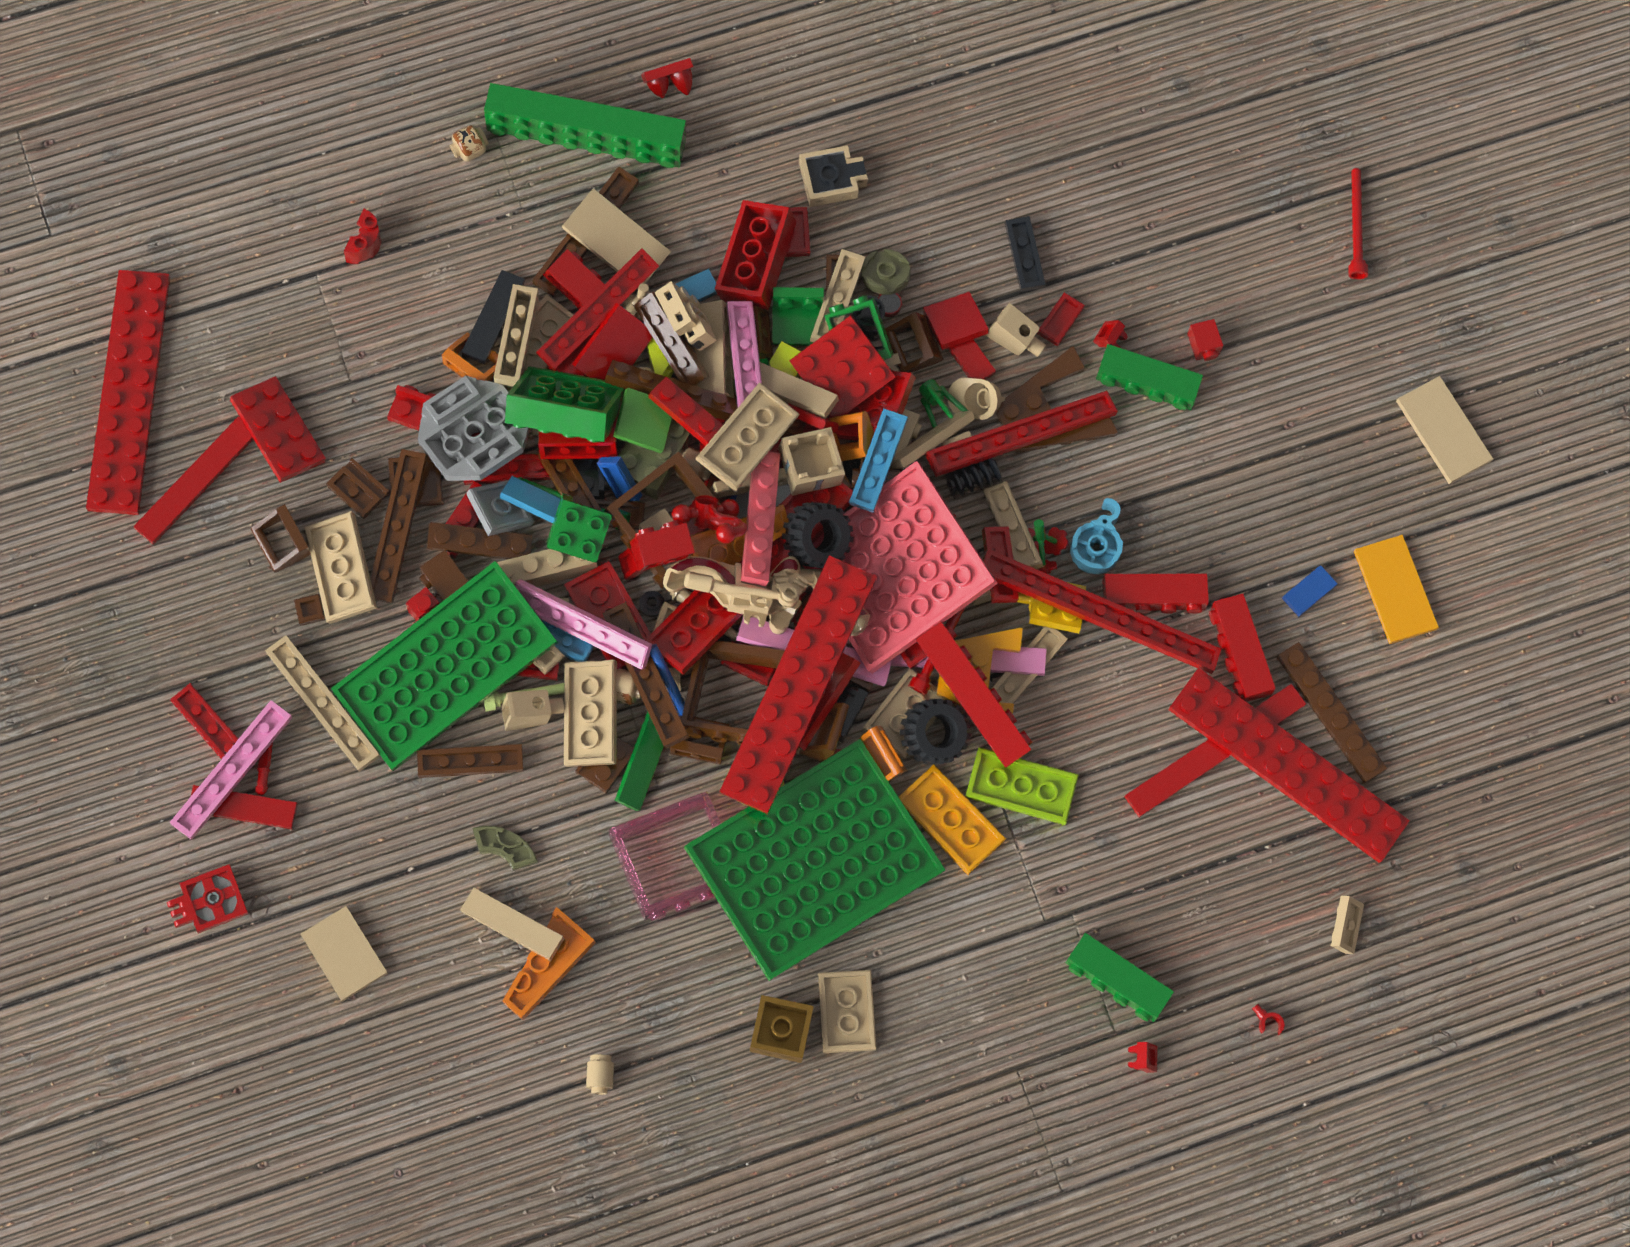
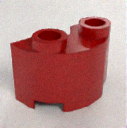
M363 208L357 221V225L360 226L359 235L350 236L344 249L346 263L359 264V262L365 261L370 257L371 259L374 258L380 250L381 236L377 218L365 208Z

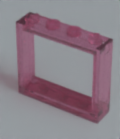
M707 791L609 829L608 835L644 921L650 918L651 921L662 919L666 916L665 912L673 909L679 912L691 906L690 903L700 899V902H705L715 896L707 883L649 905L623 840L701 809L705 810L713 829L721 823Z

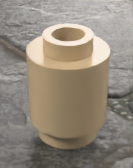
M602 1054L590 1055V1061L587 1062L586 1088L592 1089L591 1094L605 1095L608 1093V1090L613 1089L614 1063L612 1062V1056Z

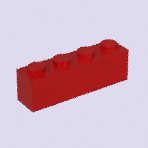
M1207 573L1105 574L1102 580L1103 598L1130 610H1136L1140 614L1150 613L1151 610H1161V613L1172 614L1177 612V610H1187V613L1196 614L1205 610L1209 603Z
M1244 594L1214 601L1209 611V617L1212 625H1216L1219 633L1217 634L1218 645L1221 649L1225 650L1227 656L1225 658V665L1227 671L1233 674L1235 694L1246 702L1271 696L1276 688Z

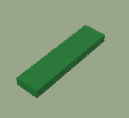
M648 711L614 800L635 811L641 810L664 747Z

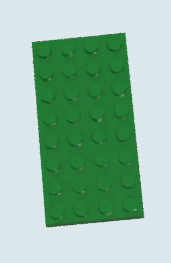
M494 561L333 686L331 690L389 768L395 771L413 757L418 750L427 746L559 642L500 565Z

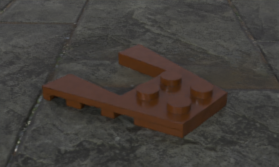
M1074 346L1005 398V401L1001 402L999 409L995 413L1002 426L1051 409L1041 389L1084 371L1085 367ZM1107 418L1014 451L1019 453L1043 449L1052 445L1071 444V442L1097 440L1100 437L1106 436L1115 437L1118 431L1111 418Z

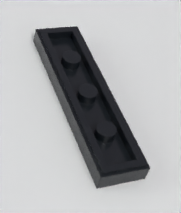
M501 270L462 350V356L484 365L486 364L505 325L513 284L523 286L525 283L524 278Z

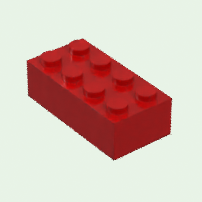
M742 201L715 286V291L721 300L726 303L728 301H752L753 306L769 310L773 298V287L777 285L796 224V219L790 207Z

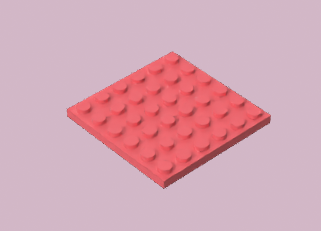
M918 461L884 484L874 513L854 506L843 514L851 520L848 525L853 526L850 536L854 537L853 542H849L850 552L844 553L846 558L843 562L877 576V580L864 606V609L870 615L868 624L861 634L850 636L849 638L850 643L868 672L872 674L916 643V638L938 623H944L998 584ZM824 532L813 543V546L815 548H818L821 545L824 538ZM803 565L805 569H823Z

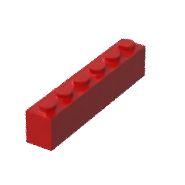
M940 622L916 638V641L1001 763L1007 768L1030 752L1031 748L1029 745L1033 742L1024 730L1021 732L1017 730L1014 724L1018 721L1009 709L1004 711L1000 706L999 702L1002 701V698L994 687L989 690L984 681L987 677L978 666L974 669L969 662L972 658L971 654L964 645L961 647L957 645L954 640L957 634L949 623L944 626Z

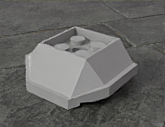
M464 376L423 403L418 443L447 481L482 480L524 452L531 428H516L513 424L505 423L506 398L509 392L502 384ZM474 433H480L476 437H471Z

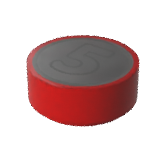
M899 294L879 295L878 299L882 301L885 307V317L896 316L902 306V299Z

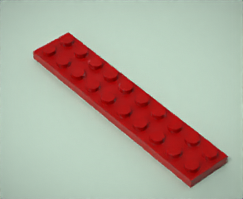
M118 271L86 503L87 511L139 515L170 285V275L167 273Z
M841 483L838 486L793 496L790 493L779 505H784L787 516L789 513H795V507L802 506V503L806 502L832 504L836 508H841L845 511L850 506L849 501L853 490ZM820 522L812 530V543L824 532ZM782 536L772 542L770 573L783 559L789 557L788 553L790 550H785L783 544L786 543V539H782ZM743 560L739 562V563H741V574H742V563H743ZM694 590L644 641L652 645L657 644L664 660L684 675L743 614L727 611V607H723L710 592Z
M829 555L719 791L721 794L765 814L769 813L872 591L877 576Z
M1199 667L1168 709L1378 863L1382 862L1410 821Z

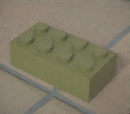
M671 418L663 452L658 453L626 442L618 457L623 459L637 484L678 451H685L694 436ZM672 467L641 492L658 500L674 469Z

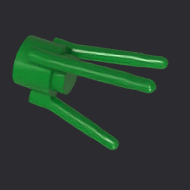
M935 379L926 381L919 388V392L922 395L920 402L925 407L933 428L937 424L930 404L932 406L939 404L950 419L954 417L950 409L943 402L944 396L960 411H969L943 385L939 386Z

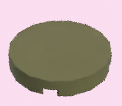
M884 249V252H878L877 250L870 253L865 258L861 270V278L865 286L871 291L883 295H891L903 290L911 276V268L907 258L891 249Z

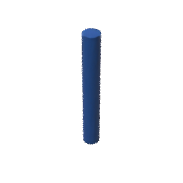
M653 644L650 655L679 714L682 715L685 701L657 644Z

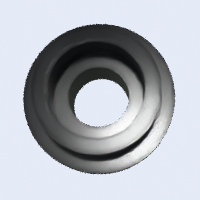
M648 591L641 596L639 607L645 615L657 616L665 600L659 592ZM650 599L656 600L657 604L655 606H649L647 602Z

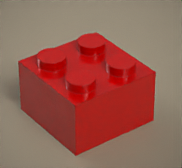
M678 520L663 524L660 530L654 531L653 527L639 530V533H636L635 537L630 541L638 572L677 562L695 553L687 523L679 524Z

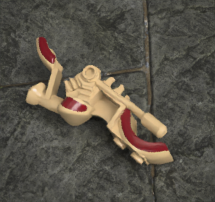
M688 556V558L677 561L667 569L663 585L669 592H677L683 588L710 592L723 607H727V611L743 614L745 624H749L750 618L755 617L759 620L758 626L763 627L766 617L769 615L770 630L775 634H782L787 631L790 621L801 606L802 602L799 600V596L803 594L808 585H811L814 589L823 569H800L798 559L789 556L769 574V582L764 587L741 581V563H736L734 566L706 557ZM864 608L851 636L861 634L868 624L870 615Z

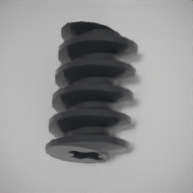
M993 458L945 474L947 487L954 499L956 491L962 497L965 496V488L974 493L975 484H977L980 490H983L984 481L990 487L993 486V478L1002 483L1000 469Z

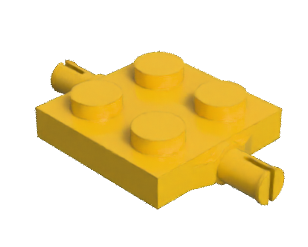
M1070 583L1074 586L1086 590V586ZM1018 592L1019 600L1017 602L1028 604L1030 611L1029 624L1079 634L1083 619Z

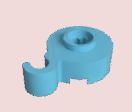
M1110 498L1104 499L1101 508L1110 511L1112 515H1101L1097 520L1080 526L1071 541L1070 554L1073 562L1079 569L1089 574L1098 575L1108 572L1115 567L1122 553L1123 541L1113 526L1120 515V506L1117 501ZM1098 543L1100 545L1099 548L1103 550L1094 551L1090 546Z

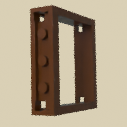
M679 451L604 510V512L612 515L609 525L612 528H618L622 534L620 536L622 542L629 549L631 548L630 541L635 537L636 532L619 512L618 508L671 467L695 497L701 495L714 497ZM664 567L650 568L651 572L655 575L652 577L653 581L661 589L665 588L663 585L666 573Z
M716 641L693 667L681 718L689 737L700 739L701 736L710 737L717 742L724 743L729 740L736 741L741 745L748 729L695 722L709 659L777 668L785 650Z

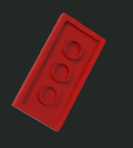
M276 376L230 397L232 405L280 483L325 463L326 458Z
M610 561L564 584V588L576 607L604 621L606 620L602 613L626 602L643 639L645 640L651 634ZM599 649L605 660L617 661V669L627 667L624 660Z

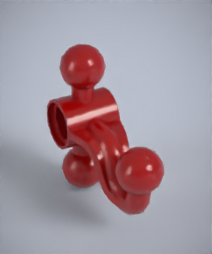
M701 495L695 498L694 508L680 504L672 510L674 521L678 520L679 524L688 523L694 518L693 523L695 526L716 530L718 541L725 544L731 543L736 537L744 535L747 531L746 524L736 517L739 514L740 508L739 504L733 499L724 500L721 505H718L716 497Z

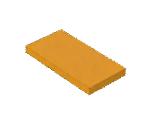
M1403 535L1354 550L1389 645L1435 631L1439 628Z
M934 764L899 796L910 816L967 875L1006 841V838Z

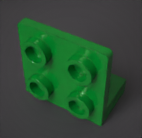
M773 287V345H780L781 342L792 346H809L813 343L810 341L823 304L824 288Z
M562 493L547 539V548L596 563L612 515L573 502V496Z

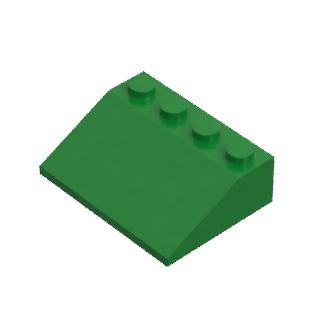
M529 366L507 394L505 423L513 424L516 428L529 427L538 429L542 433H560L568 438L581 437L586 438L590 442H604L613 428L625 389L605 383V380Z

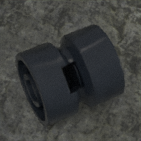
M867 295L868 299L875 298L882 322H884L885 307L882 301L875 296ZM869 307L852 312V317L868 338L878 335Z

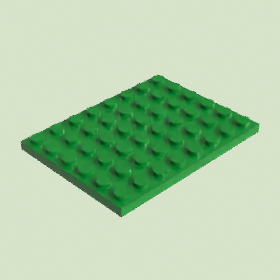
M861 739L783 785L768 814L749 806L684 846V849L768 981L776 978L945 871L940 860Z

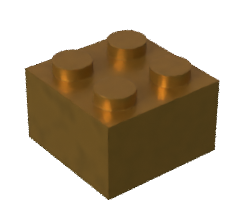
M761 995L750 1052L802 1063L814 1006Z

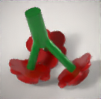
M1037 519L1034 521V530L1032 528H1028L1043 563V567L1037 570L1049 574L1051 570L1057 569L1056 561L1045 560V553L1060 555L1061 551L1068 547L1069 541L1066 538L1067 532L1057 527L1051 528L1048 535L1045 534L1043 520Z

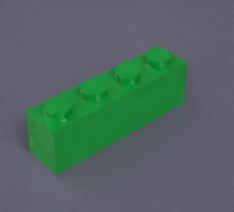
M1107 344L1096 380H1099L1105 386L1124 388L1130 394L1148 396L1150 400L1155 402L1164 401L1170 403L1179 410H1191L1203 375Z
M1084 933L1065 962L1069 965L1068 969L1073 974L1079 977L1084 975L1091 980L1090 984L1101 992H1104V990L1114 995V1001L1124 1007L1129 1005L1136 1010L1135 1014L1139 1018L1147 1022L1149 1019L1154 1022L1174 993V991L1087 933Z

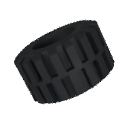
M806 502L802 503V506L795 507V513L788 514L787 518L789 521L788 523L784 522L783 528L786 529V532L782 533V539H786V543L783 546L785 550H790L789 556L798 559L801 565L824 568L829 555L841 561L846 558L844 553L850 552L849 542H853L854 538L850 536L853 526L848 525L851 520L848 516L843 515L844 511L841 508H836L832 504ZM820 522L824 529V538L821 545L815 548L811 540V534L814 526Z
M929 699L912 705L913 709L906 711L905 715L908 717L901 720L904 729L900 730V735H904L905 740H902L901 743L902 746H908L906 750L908 755H914L913 759L918 762L923 761V764H944L954 761V758H959L963 754L961 750H966L969 745L965 743L966 739H971V733H967V728H971L970 722H965L968 716L966 712H960L961 707L958 704L953 705V701ZM933 716L939 718L945 727L944 740L937 747L930 744L925 733L926 725Z

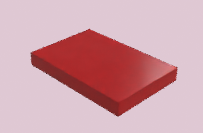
M616 303L572 365L587 377L605 380L612 360L624 362L632 366L653 337L644 323Z

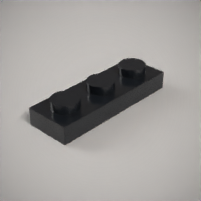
M1030 216L1005 220V228L1020 292L1045 288V279Z

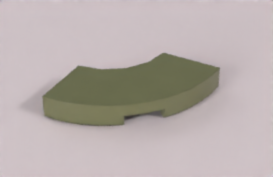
M478 826L472 828L480 854L491 853L501 856L509 863L513 871L538 863L532 848L517 834L498 826Z

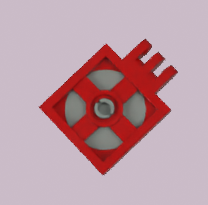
M230 864L179 883L183 896L167 902L168 908L178 905L180 907L170 912L172 918L183 915V918L174 921L175 927L178 928L193 922L198 934L248 915Z

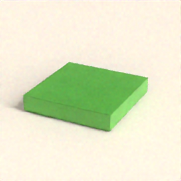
M631 388L625 389L613 437L658 453L663 452L672 417L648 398V394Z

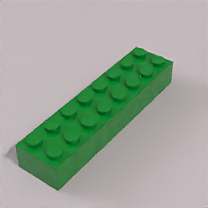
M490 83L484 107L486 130L494 135L502 136L507 134L520 140L533 139L545 145L554 143L572 150L580 148L593 154H611L619 159L627 157L636 159L640 163H658L666 168H680L686 143V120L494 83Z

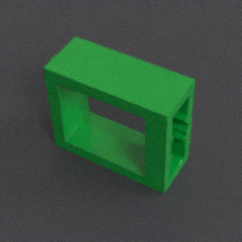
M867 295L853 299L854 304L844 307L843 303L829 307L830 312L824 315L829 331L837 325L835 318L869 307L883 347L877 349V351L884 360L892 358L894 354L874 297L868 299Z

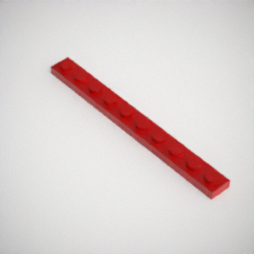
M991 549L985 551L982 560L997 583L1195 668L1199 667L1209 674L1215 671L1221 648Z

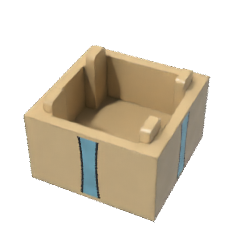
M831 427L781 439L778 450L792 496L841 485L845 472Z

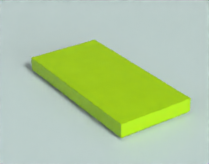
M978 747L965 797L1066 825L1079 774L1024 759H1018L1005 768L994 751Z

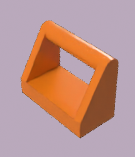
M469 332L450 345L442 354L443 364L460 377L469 376L477 380L493 382L498 354L492 350L488 357L495 365L485 373H482L458 355L470 336Z
M867 412L828 418L837 422L839 426L858 423V442L840 445L837 434L833 433L841 461L866 457L874 436V430Z
M875 726L858 738L862 740L888 782L908 771L882 726Z

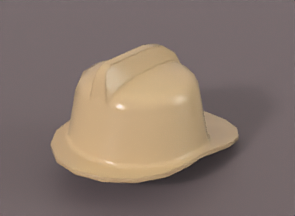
M961 378L953 382L949 388V393L965 406L967 410L972 411L975 419H989L999 409L1001 402L1005 401V397L1001 396L999 388L994 383L984 379ZM948 400L949 406L954 413L962 412Z

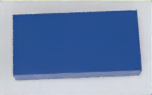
M601 457L597 462L617 499L636 485L621 457ZM641 491L629 501H639L642 497Z
M1320 565L1287 592L1282 599L1300 617L1335 588L1338 583Z

